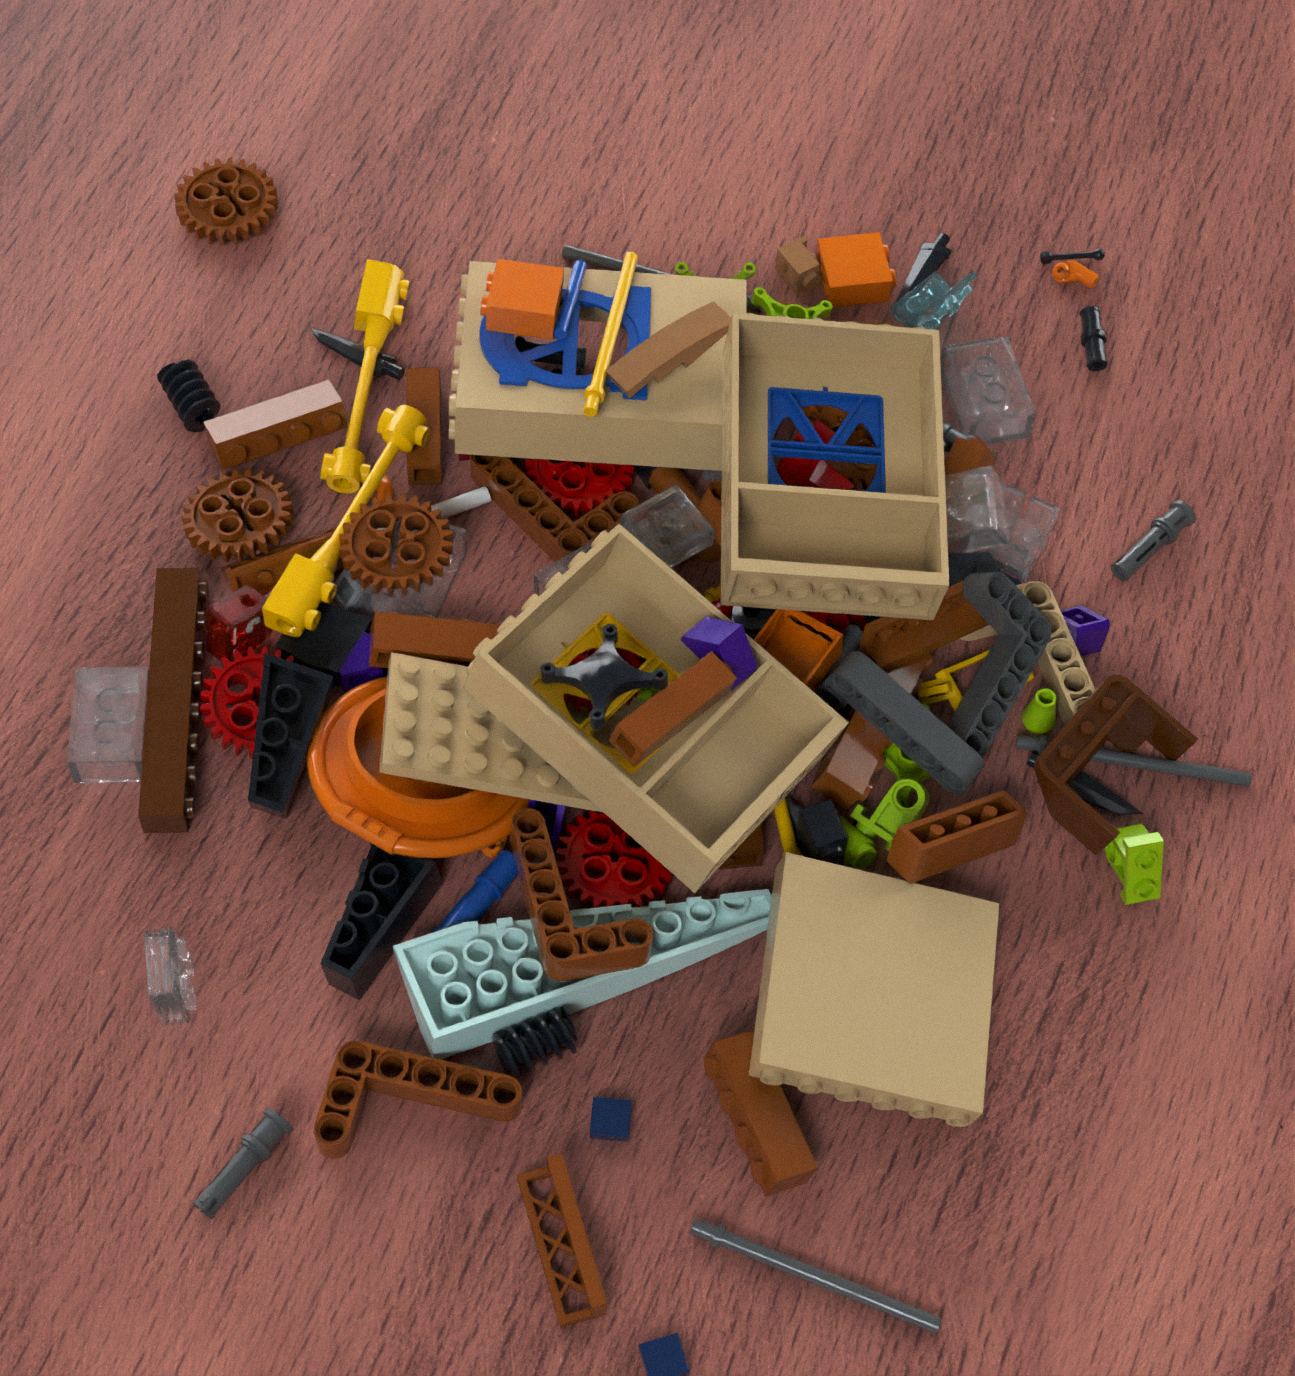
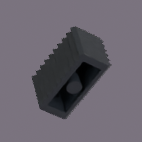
M832 800L802 808L799 813L795 838L803 856L843 865L849 836Z

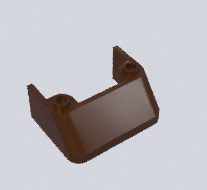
M1111 675L1106 678L1040 753L1034 763L1035 774L1050 815L1094 855H1097L1111 843L1120 832L1090 807L1069 785L1108 740L1119 750L1132 752L1138 749L1146 740L1167 759L1177 760L1198 740L1197 737L1132 681L1122 675Z

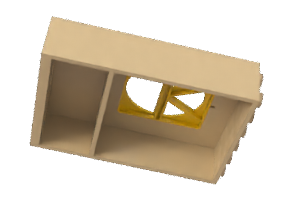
M618 524L609 533L603 530L591 544L592 549L586 554L580 551L569 563L568 568L570 569L563 575L557 572L546 584L545 592L540 596L536 593L533 594L522 606V613L516 618L512 615L509 616L498 628V635L492 640L487 637L479 643L473 651V655L476 657L466 669L469 675L463 688L690 890L696 893L827 754L849 722L746 634L758 666L757 670L734 690H729L726 696L637 766L633 767L617 749L606 746L592 737L597 730L591 728L590 716L580 725L575 722L568 712L563 695L570 694L590 699L585 693L574 686L564 683H544L541 679L540 669L544 663H552L555 667H568L570 662L581 653L594 648L598 650L603 644V627L607 624H613L617 627L618 641L615 644V648L628 650L646 659L638 668L641 671L653 673L656 669H664L667 672V679L670 684L700 660L680 640L681 637L705 617L732 622L629 531ZM639 689L628 691L617 697L606 710L605 722Z

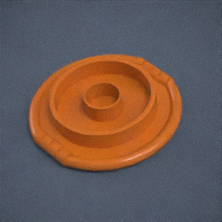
M387 676L368 681L349 690L333 702L324 712L307 750L308 775L313 791L334 823L391 855L398 854L417 858H447L479 851L507 837L511 833L513 815L521 809L528 808L529 799L379 773Z

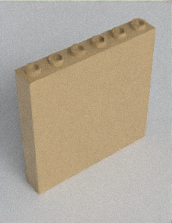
M786 852L775 868L749 1076L760 1078L761 1082L768 1085L788 1084L797 1086L799 1091L808 1094L819 1092L835 1095L837 1100L843 1102L859 1100L872 1103V1106L879 1110L898 1109L909 1112V1115L914 1118L928 1119L934 1117L946 1120V1123L950 1126H970L983 1114L999 903L917 883L910 884L908 881Z

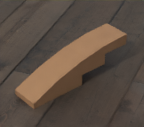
M714 301L700 307L659 330L605 370L607 376L624 394L631 398L652 379L659 383L680 364L687 368L727 334L731 317Z

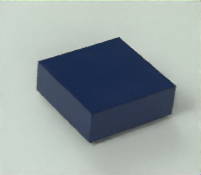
M593 1097L589 1138L628 1142L632 1100Z
M678 1333L639 1344L638 1348L647 1376H689V1367Z

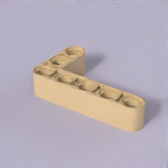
M1039 581L1016 585L1030 602L1038 604L1033 605L1050 623L1051 637L1037 663L1048 689L1052 690L1056 695L1055 704L1065 726L1094 693V685L1049 586ZM988 625L960 639L973 641L998 635V633ZM1070 687V688L1075 689L1076 691H1071V690H1069V689H1067V688Z

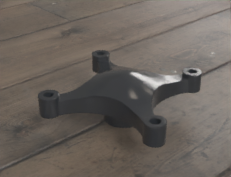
M607 624L603 627V644L588 658L568 667H555L552 663H544L540 668L541 679L544 683L568 684L578 688L588 696L593 705V710L590 712V725L594 730H601L605 727L606 710L620 695L639 688L663 690L668 685L667 672L664 669H656L653 673L641 671L627 663L617 653L615 644L618 641L617 627L613 624Z

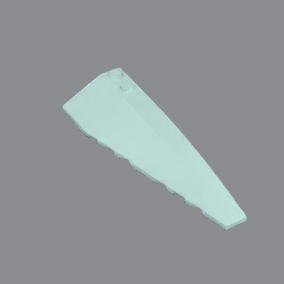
M768 889L725 893L721 894L720 898L706 900L702 899L701 896L688 897L686 902L665 904V900L649 902V906L632 908L631 904L570 910L574 929L628 919L644 920L653 929L651 957L644 966L568 981H555L545 974L530 919L513 921L512 917L497 918L496 923L479 925L478 921L463 922L394 945L393 951L421 1034L431 1057L441 1060L493 1042L492 1035L494 1034L504 1038L505 1030L508 1028L518 1033L520 1023L525 1022L533 1028L532 1022L535 1017L539 1016L547 1023V1012L554 1011L561 1018L562 1006L565 1007L569 1015L679 971L768 930L772 895ZM554 923L547 924L549 926H557V924ZM629 942L634 945L641 944L639 942ZM594 948V949H592V950L597 951V952H602V951H604L603 949H600V948ZM557 955V956H555V957H557V958H567L566 956H563V955Z

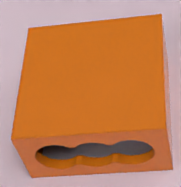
M880 232L818 238L816 256L820 263L821 286L824 298L832 303V308L888 302L890 300L891 289L896 287V274L894 269L889 268V248L887 244H883Z
M497 259L495 271H489L487 276L486 292H489V296L483 295L481 301L480 315L486 316V330L553 340L563 294L564 268Z
M776 609L754 638L755 642L813 692L843 652L842 633L801 611ZM789 615L797 618L802 623L812 626L816 631L825 633L833 641L830 642L820 634L811 632L805 626L798 625Z

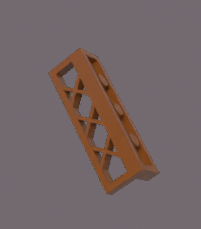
M337 526L269 550L267 554L264 552L257 554L254 559L249 557L243 559L242 562L238 561L221 567L223 576L230 585L236 604L240 606L271 594L295 553L310 559L331 538ZM339 557L335 570L344 567L341 557Z
M961 581L948 588L934 620L881 617L866 624L858 651L869 657L882 670L888 672L989 624L965 599L963 594L964 581Z
M560 1153L547 1157V1167L518 1174L517 1181L559 1326L563 1328L607 1315V1301L563 1155ZM546 1178L550 1179L553 1191L546 1203L531 1196L528 1183ZM555 1199L559 1210L551 1207ZM534 1206L541 1209V1212L538 1217L536 1215ZM547 1213L563 1222L564 1228L557 1240L541 1232L540 1225ZM566 1236L570 1247L562 1244ZM545 1243L552 1246L549 1255L547 1253ZM558 1250L573 1257L575 1266L568 1278L552 1270L551 1262ZM577 1273L581 1285L573 1281ZM556 1281L564 1284L560 1293ZM569 1287L584 1295L588 1309L565 1314L562 1299Z

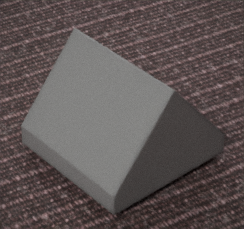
M343 570L334 583L337 584V592L334 599L340 608L347 612L356 613L373 604L367 590L361 588L359 579L353 581L350 570Z

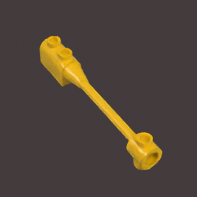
M367 259L355 313L354 329L365 331L363 341L365 352L344 447L334 449L332 454H324L320 479L326 480L327 485L332 490L344 494L357 492L360 488V483L363 484L371 470V465L365 464V456L357 448L377 355L389 332L393 330L394 324L401 325L404 306L398 305L399 299L406 300L409 288V281L403 280L404 273L399 267Z
M400 405L396 411L389 408L383 411L378 421L377 433L382 434V439L387 444L331 538L310 559L295 553L262 607L266 627L291 637H300L305 629L310 631L316 629L321 618V612L316 609L321 601L330 604L337 592V584L333 583V575L340 557L339 535L344 534L343 523H351V512L361 515L360 504H368L398 452L408 453L415 444L421 447L426 444L430 428L426 427L427 420L420 411L408 405Z

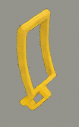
M991 649L934 674L937 679L922 683L917 691L918 698L927 705L949 700L954 711H956L963 696L950 674L984 660ZM1033 671L1030 674L1026 683L1036 678ZM945 693L944 695L935 696V697H931V698L929 697V696H933V695H938V694Z

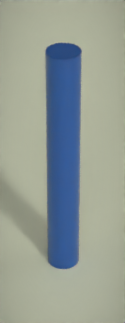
M576 260L572 268L553 333L558 339H565L569 330L587 264L583 260Z

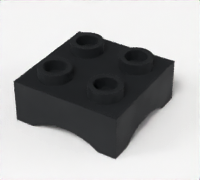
M321 601L316 609L321 612V618L314 631L305 629L300 637L282 635L275 645L276 651L278 649L281 650V658L284 660L294 656V663L333 676L335 685L340 687L341 678L339 670L363 632L370 634L372 619L362 614L347 612L331 603L328 604Z

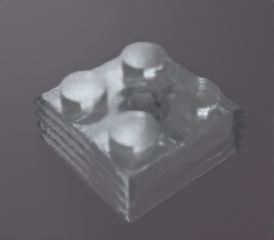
M678 485L668 488L621 514V525L670 568L714 544L715 530Z
M169 927L168 930L162 928L160 932L154 929L152 933L147 930L144 933L149 1000L160 1024L164 1027L168 1023L172 1026L175 1022L180 1025L183 1021L189 1023L191 1011L197 1010V998L195 989L190 984L189 975H194L192 954L191 952L188 953L186 939L185 937L178 938L172 927Z

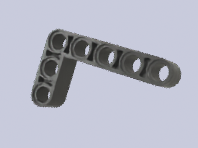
M1002 572L971 573L964 580L963 594L965 599L999 636L947 725L982 758L990 748L1051 637V627L1048 620Z
M859 651L849 652L814 691L837 713L847 704L852 706L951 793L964 794L985 767L982 757L869 657Z

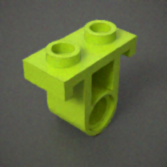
M902 779L890 788L871 818L866 816L870 809L861 804L856 806L850 816L858 821L855 827L868 837L873 839L877 834L888 842L885 848L890 851L891 842L898 827L920 820L930 803V795L922 783L912 779ZM914 788L918 794V800L914 806L905 808L901 802L902 792L905 789Z
M1143 824L1116 828L1120 834L1104 848L1111 867L1124 886L1123 890L1120 891V897L1125 905L1159 899L1161 895L1163 838L1159 832L1148 833Z

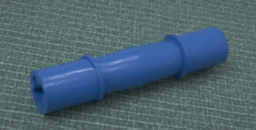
M501 850L481 875L476 876L474 879L475 884L455 904L440 926L433 927L431 933L463 922L478 921L479 923L494 901L501 900L503 893L519 875L514 855L509 851Z

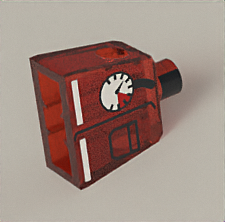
M244 586L207 607L206 650L220 662L222 657L232 662L235 660L234 650H238L244 657L247 656L249 646H252L253 650L261 645L272 633V629L265 626L262 607L273 590H268L261 595L251 586Z

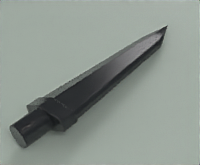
M940 233L934 243H923L891 313L909 305L945 260L949 258L952 252L946 248L950 241L947 234Z
M311 328L319 343L356 365L362 366L365 352L364 346ZM379 352L373 376L380 378L388 375L396 380H401L405 370L395 365L397 358Z
M1033 752L1026 765L1034 769L1035 760L1039 755ZM1083 771L1069 785L1085 802L1117 815L1144 814Z

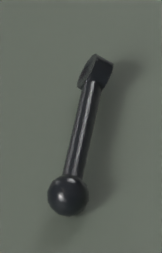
M1100 248L1095 249L1093 252L1052 254L1050 251H1045L1040 254V261L1042 264H1049L1053 260L1094 258L1100 261L1105 257V252Z

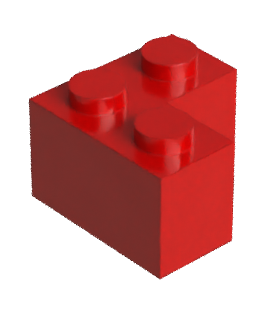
M817 419L811 424L823 443L828 444L835 433ZM800 433L793 440L794 442H805ZM783 457L776 469L787 486L852 490L855 486L829 465L831 461Z

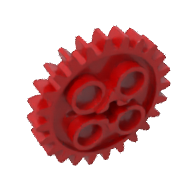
M528 458L525 461L526 476L552 502L560 507L565 514L569 510L573 511L575 519H578L581 511L588 513L613 494L631 489L634 466Z
M249 646L247 656L244 657L238 650H234V661L231 662L227 658L222 657L223 669L212 666L211 675L214 679L204 678L203 680L204 688L208 690L200 692V701L205 703L200 706L201 715L207 716L203 720L204 727L213 728L211 731V738L213 740L223 736L222 748L224 750L234 744L236 756H239L244 749H248L249 757L253 759L259 706H256L254 700L260 699L264 653L268 654L267 646H263L260 655H255L252 646ZM278 649L273 656L281 658V650ZM290 656L286 660L294 663V656ZM235 684H242L247 687L241 693H234L229 690ZM228 704L233 705L232 708H227L226 706ZM242 716L252 720L246 726H238L234 723L237 718Z
M589 810V819H585L579 814L576 816L577 827L567 824L566 835L568 837H559V847L562 849L556 850V860L559 861L557 867L559 874L562 875L560 878L563 887L570 886L568 898L573 899L580 895L579 907L581 909L589 903L593 904V908L631 904V907H642L643 901L648 905L649 902L655 901L654 894L664 896V884H671L672 874L643 847L633 849L627 846V844L636 841L605 813L598 814L596 811ZM602 839L607 843L597 846L592 844L591 841ZM612 858H618V862H612ZM597 871L603 874V876L593 879L588 877L587 874ZM627 875H636L640 878V880L636 882H629L625 880L624 877Z

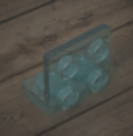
M935 271L895 302L889 311L899 322H903L904 327H924L934 330L942 322L941 317L945 314L950 317L964 304L962 301L974 290L972 283L978 275L975 271H972L951 287Z

